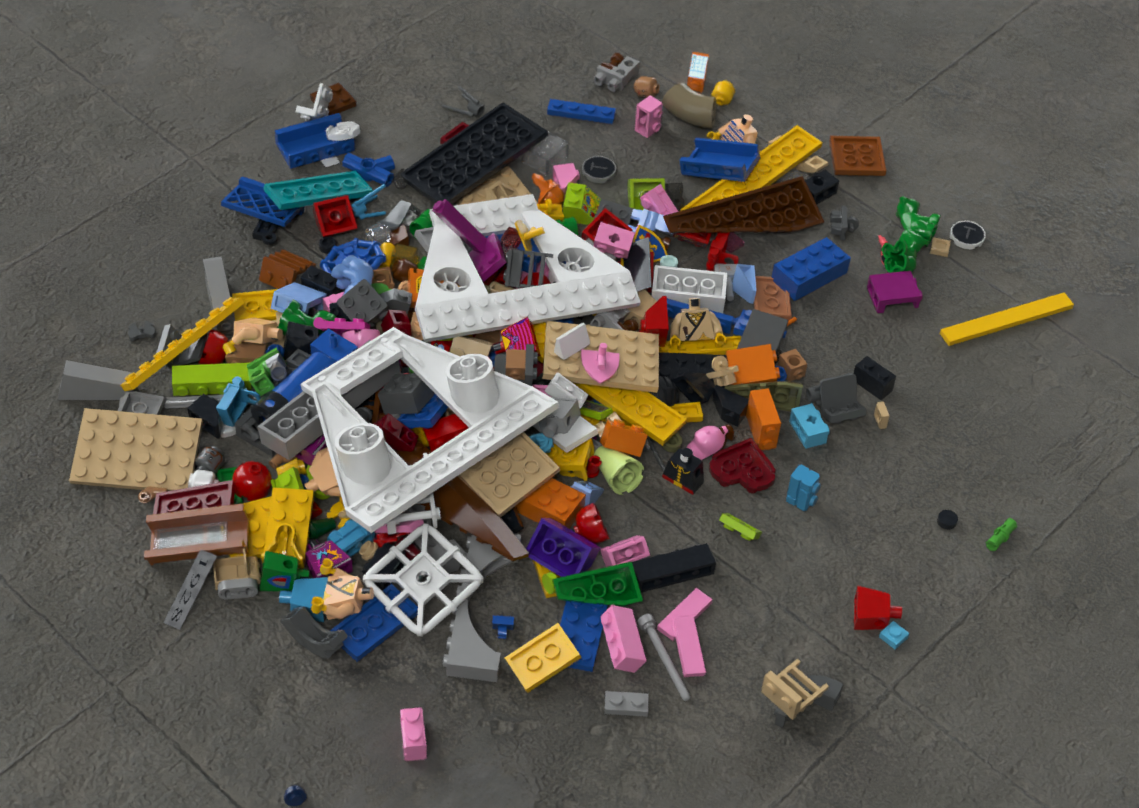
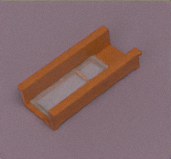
M243 503L146 515V523L151 530V548L144 551V559L148 560L150 565L195 559L201 549L220 556L243 553V548H245V552L248 554L249 517Z

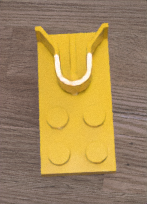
M592 438L567 453L553 443L554 447L551 448V452L546 454L560 467L559 473L563 476H576L587 481V462L595 453Z
M273 488L264 553H261L262 563L265 551L296 557L298 559L297 568L305 569V553L307 552L314 490Z

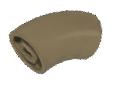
M685 83L673 86L662 99L663 107L675 117L694 126L714 128L716 97L700 94Z

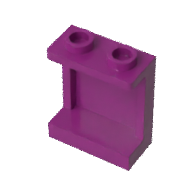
M911 271L869 275L867 290L877 313H884L885 306L891 304L912 302L914 308H919L923 295L921 290L918 289L917 280L913 277Z

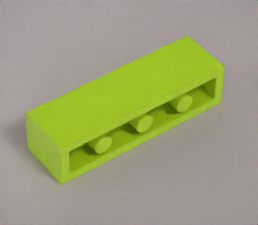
M249 363L172 366L173 396L223 395V391L228 383L233 384L232 379L237 376L241 377L244 381L245 388L252 391L246 366Z

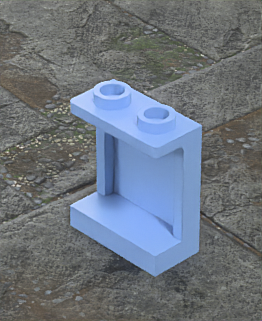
M293 282L274 291L271 309L283 313L294 299L300 304V310L308 315L309 308L315 307V310L318 311L323 310L322 298H325L327 294Z

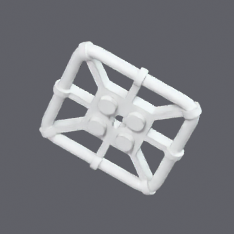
M423 523V526L416 528L397 546H392L389 549L390 552L363 576V582L366 587L373 588L374 595L386 606L385 609L389 613H393L417 636H423V634L428 633L451 612L457 611V607L479 588L484 579L479 570L460 552V549L457 546H453L429 523ZM429 534L447 550L437 561L428 554ZM422 535L421 552L410 561L401 552ZM395 557L405 565L396 574H377ZM451 558H455L470 574H449L442 566ZM422 575L424 577L427 575V581L419 582V576ZM396 582L403 591L391 601L374 583ZM450 582H472L452 601L441 592ZM409 595L418 603L417 625L398 608V605ZM436 596L445 604V607L423 625L424 605Z

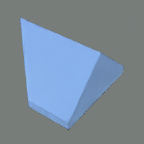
M737 264L732 283L733 291L747 302L753 304L757 291L754 265Z
M576 481L571 486L586 494L585 506L591 503L595 504L604 491L603 488L589 481Z

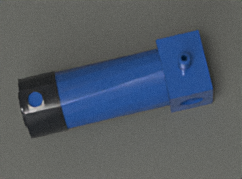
M328 328L310 344L311 356L251 407V413L256 423L260 425L303 392L301 383L357 350L358 346Z

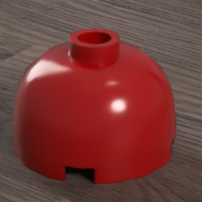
M211 329L207 335L209 337L205 342L202 357L198 362L199 365L222 364L224 359L226 360L223 345L229 342L228 338L223 333Z
M247 461L242 463L233 473L232 480L236 485L235 494L240 498L241 496L247 497L248 501L266 498L271 490V473L260 462Z
M594 503L586 505L579 510L575 518L576 525L573 526L575 533L594 544L610 539Z

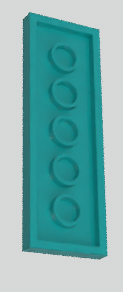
M356 171L264 184L263 188L280 210L309 206L316 202L348 195L349 199L363 198L373 191Z

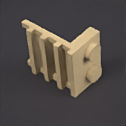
M468 335L454 337L450 353L457 356L481 354L489 357L490 352L494 351V343Z
M796 659L778 675L769 671L764 677L761 691L792 720L796 718L799 712H803L805 707L809 704L811 705L817 697L820 698L823 692L829 688L828 684H824L821 688L803 674L797 668L801 662L799 659ZM790 672L793 676H795L808 689H810L813 692V694H809L796 681H794L788 675V673Z

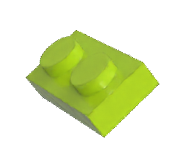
M722 513L719 521L724 523L723 526L731 531H739L741 533L740 536L746 540L759 539L762 531L730 513Z

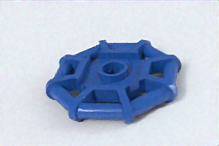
M354 238L353 241L333 246L326 258L321 260L320 267L323 271L331 274V269L338 264H342V261L347 256L354 255L369 263L373 270H377L386 261V255L382 252L378 241L371 242Z

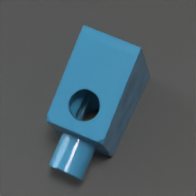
M328 578L296 579L292 591H280L279 603L290 604L291 611L294 608L304 606L315 621L324 622L325 614H323V611L318 614L311 611V602L315 596L323 599Z

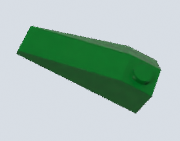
M632 561L552 580L558 600L626 606L643 601Z

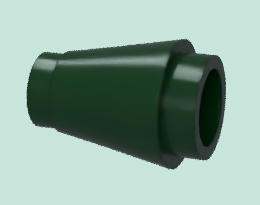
M334 519L311 520L308 539H318L336 528Z

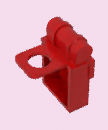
M719 232L716 239H713L709 248L706 271H713L716 264H727L724 261L725 258H731L734 264H738V256L725 253L730 232Z

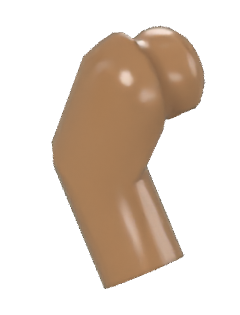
M148 486L139 493L138 499L141 503H148L156 498V493L167 492L168 490L167 488Z

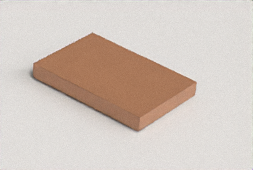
M755 276L757 291L753 303L754 309L790 320L792 314L789 292L787 290L784 292L776 285L772 277Z

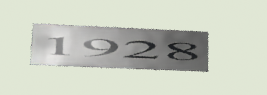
M202 549L200 550L164 621L165 624L179 630L181 629L217 557L216 555Z

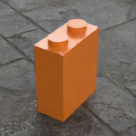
M771 344L726 351L728 367L737 365L739 371L734 372L737 382L731 385L773 382L780 378L779 367H775L774 361H777L776 351L772 350Z
M769 388L752 390L749 395L746 418L754 441L761 450L774 449L777 447L781 421Z

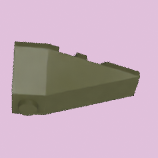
M789 381L725 386V389L749 399L750 391L769 388L776 410L791 412L792 408L799 407L803 384Z

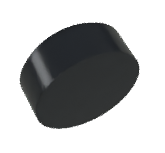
M323 237L319 240V250L322 253L329 254L332 247L337 246V242L333 237Z
M951 510L941 511L937 518L938 525L947 530L955 528L958 522L957 514Z

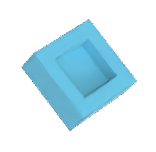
M892 621L879 635V638L894 650L909 637V633L895 621Z

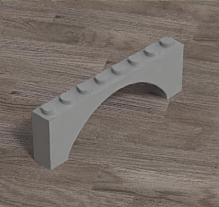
M472 534V536L467 537L466 548H469L468 553L465 552L464 556L479 570L484 579L503 566L510 563H518V560L513 562L492 550V545L480 543L476 540L477 536ZM514 534L521 542V535ZM461 569L460 574L470 573L466 569ZM462 582V586L458 585L457 595L472 582ZM472 593L457 607V611L453 613L456 617L451 619L450 632L453 633L452 637L448 636L446 649H449V653L444 654L443 667H446V676L497 682L501 653L492 650L480 638L471 623L468 606L473 595Z

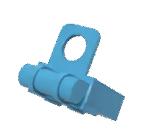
M239 376L232 379L233 384L228 383L223 391L224 395L216 407L223 424L232 427L235 426V422L240 418L248 403L255 404L261 399L257 392L249 391L245 388V383ZM248 394L253 395L257 400H252Z

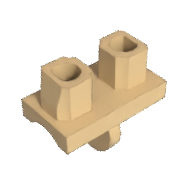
M724 356L714 357L712 368L715 372L707 373L706 376L709 379L713 378L714 384L720 387L736 383L734 372L739 371L738 366L728 367V361Z

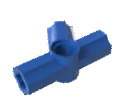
M347 153L342 161V166L356 171L365 181H375L388 187L394 178V173L389 172L395 169L391 155L373 160L371 158L362 159Z

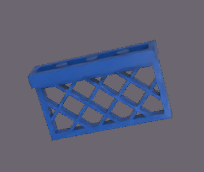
M243 176L239 179V185L221 201V206L283 227L297 214L302 215L305 207L273 212V210L280 209L263 190L264 183Z

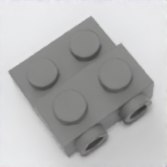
M132 390L126 391L124 397L120 398L118 411L160 415L165 403V397Z

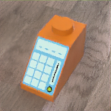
M692 53L687 85L694 91L703 93L709 54Z

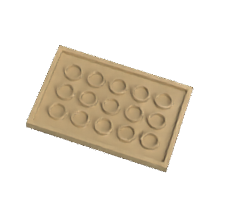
M546 321L542 379L552 380L558 372L572 383L658 392L659 334L586 325L590 344L583 348V350L599 351L600 343H606V352L619 353L617 371L609 380L599 384L585 371L581 361V350L565 360L554 353L556 338L579 324Z
M84 408L69 481L71 484L144 490L148 486L167 488L168 491L188 488L190 474L194 473L195 459L198 453L203 420L201 418Z

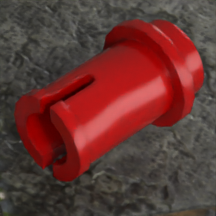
M596 455L589 458L586 466L588 478H595L599 474V466L602 461Z

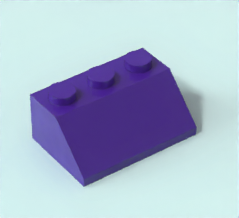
M541 518L526 550L529 552V558L560 577L586 572L592 566L601 547L552 518Z

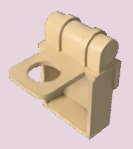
M243 548L244 556L215 559L213 570L216 590H218L217 586L221 581L253 578L259 585L261 583V574L259 572L260 563L258 558L255 556L246 557L245 548Z

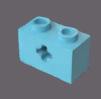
M812 403L791 409L789 422L805 449L827 442L830 433L829 427L823 422L820 412L816 410Z

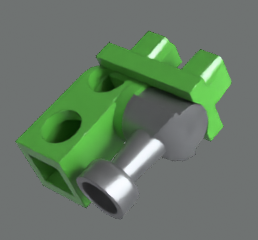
M277 348L272 349L246 365L249 382L260 396L275 388L271 377L276 381H281L287 375L285 369L287 363Z

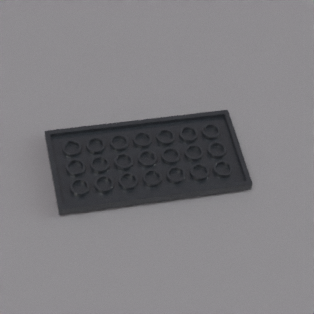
M502 102L399 174L400 179L434 203L446 199L450 204H454L549 136L548 131Z

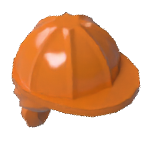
M532 174L533 183L540 188L537 204H545L546 199H551L552 204L563 203L564 192L558 183L551 179L546 181L542 175Z

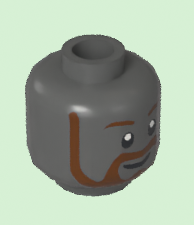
M215 446L204 447L195 459V464L198 467L197 470L211 471L216 475L225 462L224 453Z

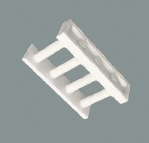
M433 492L416 503H430L431 510L399 514L387 522L388 534L396 533V525H399V522L432 518L433 527L437 528V520L441 519L439 507H435Z

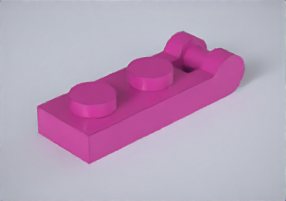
M317 317L313 322L314 327L322 331H326L328 328L339 332L353 330L360 332L362 329H370V324L364 322V319L358 318L353 319V322H346L344 318H335L334 321H327Z

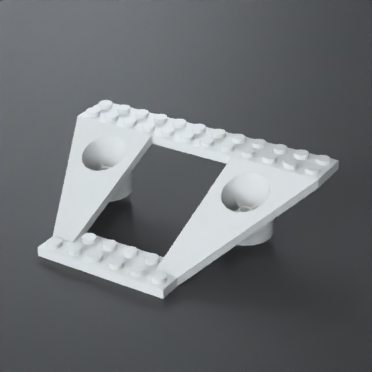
M533 194L454 206L484 237L490 236L493 232L496 235L518 232L515 226L517 220H521L528 230L531 227L544 228L545 234L532 239L540 252L553 254V258L546 257L545 260L549 268L548 277L551 284L488 294L462 239L432 211L433 209L429 211L434 229L415 306L424 342L501 330L527 317L532 324L638 307L641 303L630 271L540 211Z
M394 327L300 384L302 391L314 398L346 515L371 533L559 408L558 401L536 388L494 371L492 361L487 356L481 354L457 356L404 334ZM399 359L469 427L410 467L385 442L383 431L380 427L367 423L341 396L375 374H378L386 367L394 364Z

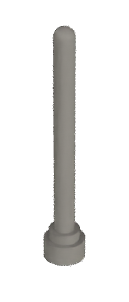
M652 614L641 616L637 621L640 629L648 633L681 698L684 701H688L690 694L655 630V619Z

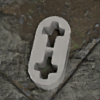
M253 578L224 580L217 586L218 596L225 600L249 598L258 593V583Z

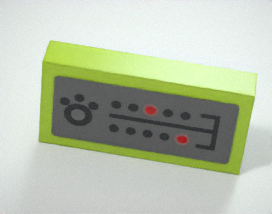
M585 400L580 408L581 415L600 421L613 413L612 408Z

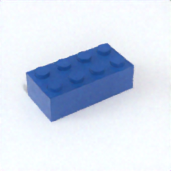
M826 237L774 264L772 272L773 282L784 292L787 290L790 297L796 301L845 275L848 272L851 257Z

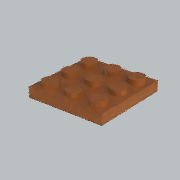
M830 136L829 143L835 175H886L880 137Z

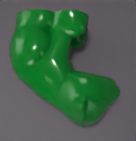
M903 196L900 197L896 216L901 220L903 229L909 228L924 239L929 240L925 245L928 247L937 231L941 215L932 214L930 217L919 215L920 203L917 200Z
M909 228L905 229L895 246L885 243L881 249L883 256L886 258L884 261L886 270L889 273L911 271L912 273L916 268L917 253L929 240L924 239Z
M293 299L288 308L283 312L277 328L282 329L285 336L288 321L314 327L313 322L317 317L327 321H334L337 317L326 310L318 311L311 317L301 311L300 304ZM318 329V335H321L325 332Z

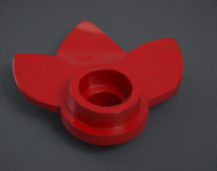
M377 533L376 538H373V542L377 543L378 547H382L384 543L392 544V542L398 541L399 536L410 533Z

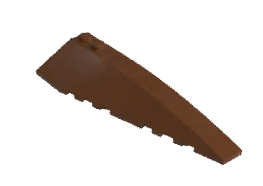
M803 176L663 216L670 233L796 232L824 223L823 217Z
M418 440L412 452L394 450L408 465H413L424 458L423 453L428 455L432 452ZM458 476L433 492L435 507L440 509L441 520L450 525H458L460 527L459 530L465 534L470 532L477 536V541L482 544L492 545V550L513 562L529 556V552L503 520ZM430 503L418 504L424 505L426 511L431 510Z

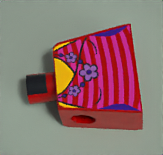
M528 317L501 330L503 341L493 344L496 355L506 352V349L526 350V344H534V352H538V357L541 356L533 324Z

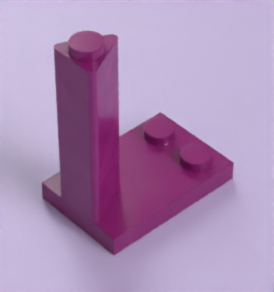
M446 199L443 201L439 200L434 204L432 211L472 249L469 256L482 282L506 263L499 238L494 232L488 238H485Z

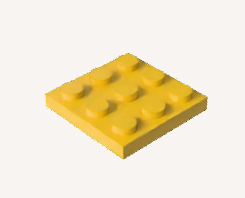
M272 496L243 503L249 517L248 554H246V557L255 556L261 558V553H264ZM220 526L222 535L224 526ZM229 554V557L244 556V554Z

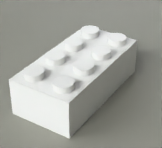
M655 265L652 297L658 301L662 296H667L668 299L689 304V298H700V308H708V310L723 314L727 273Z

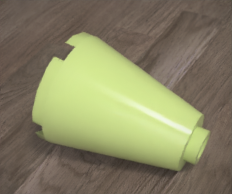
M604 446L596 449L594 456L600 457V461H602L599 469L615 493L623 495L622 492L627 491L629 493L638 487L643 479L642 469L644 470L640 461L620 451Z

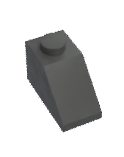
M394 288L379 294L391 310H403L408 313L412 293Z

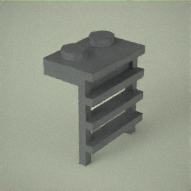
M510 248L506 252L505 257L507 262V269L504 270L503 275L505 286L517 288L537 286L532 285L535 256H541L538 286L543 285L546 257L553 258V254ZM524 254L530 255L527 284H521Z

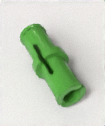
M1008 518L1002 526L995 529L993 536L986 541V547L991 551H996L1003 542L1010 538V534L1017 528V522L1012 518Z

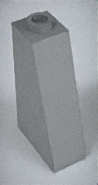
M221 256L203 259L206 287L212 310L215 308L220 309L223 306V302L230 298ZM234 312L216 325L217 331L234 329Z
M66 360L58 400H120L126 393L120 385L126 381L124 378L133 372Z

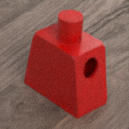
M857 586L854 597V630L884 629L888 626L890 618L901 619L902 607L890 605L889 593Z

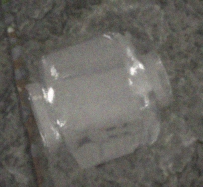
M380 222L366 229L364 240L378 241L380 245L386 242L389 243L391 230L387 225L385 226Z

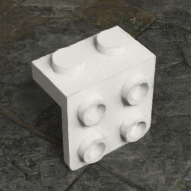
M320 83L314 108L310 109L297 105L295 112L300 114V118L305 119V121L328 116V105L333 98L332 89Z

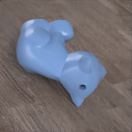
M349 255L342 261V264H338L333 268L331 276L337 279L336 287L345 290V294L362 279H366L371 285L374 272L369 263L354 255Z

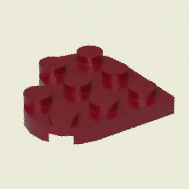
M752 438L718 451L712 456V460L709 463L711 476L723 487L739 483L749 493H756L757 491L768 489L775 481V468Z

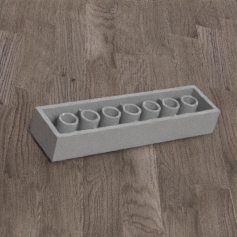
M399 360L341 396L355 409L387 384L393 375L400 373ZM304 391L257 426L261 444L288 460L292 459L323 434L314 398Z

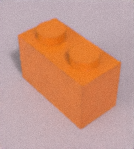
M614 419L613 422L607 420L600 443L606 448L640 457L648 435L638 425L632 424L630 427L625 425V422Z

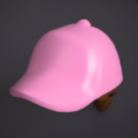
M729 424L720 428L705 426L696 431L694 439L686 448L691 449L695 457L703 460L722 450L727 440L734 441L733 427Z

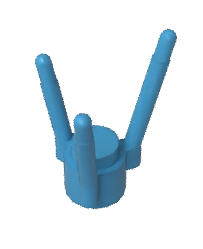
M385 184L354 202V204H351L355 218L359 217L362 220L386 214L385 211L365 214L367 211L365 204L376 199L378 196L375 194L386 187Z

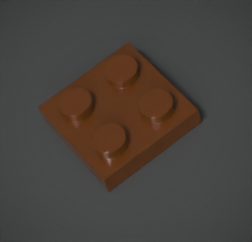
M340 83L329 86L332 89L333 98L328 105V116L356 107V100ZM318 91L310 94V99L314 104Z

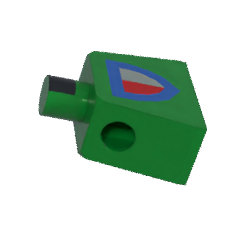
M265 551L260 591H292L296 579H308L309 570L297 569L298 559L296 557Z

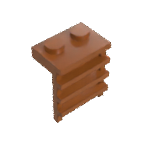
M282 249L280 253L270 254L269 258L263 257L259 281L280 289L295 282L297 275L305 272L310 266L316 267V264Z

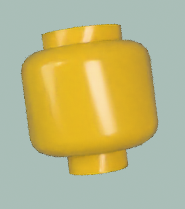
M719 81L716 83L711 96L716 97L717 105H728L735 94V88L729 81Z

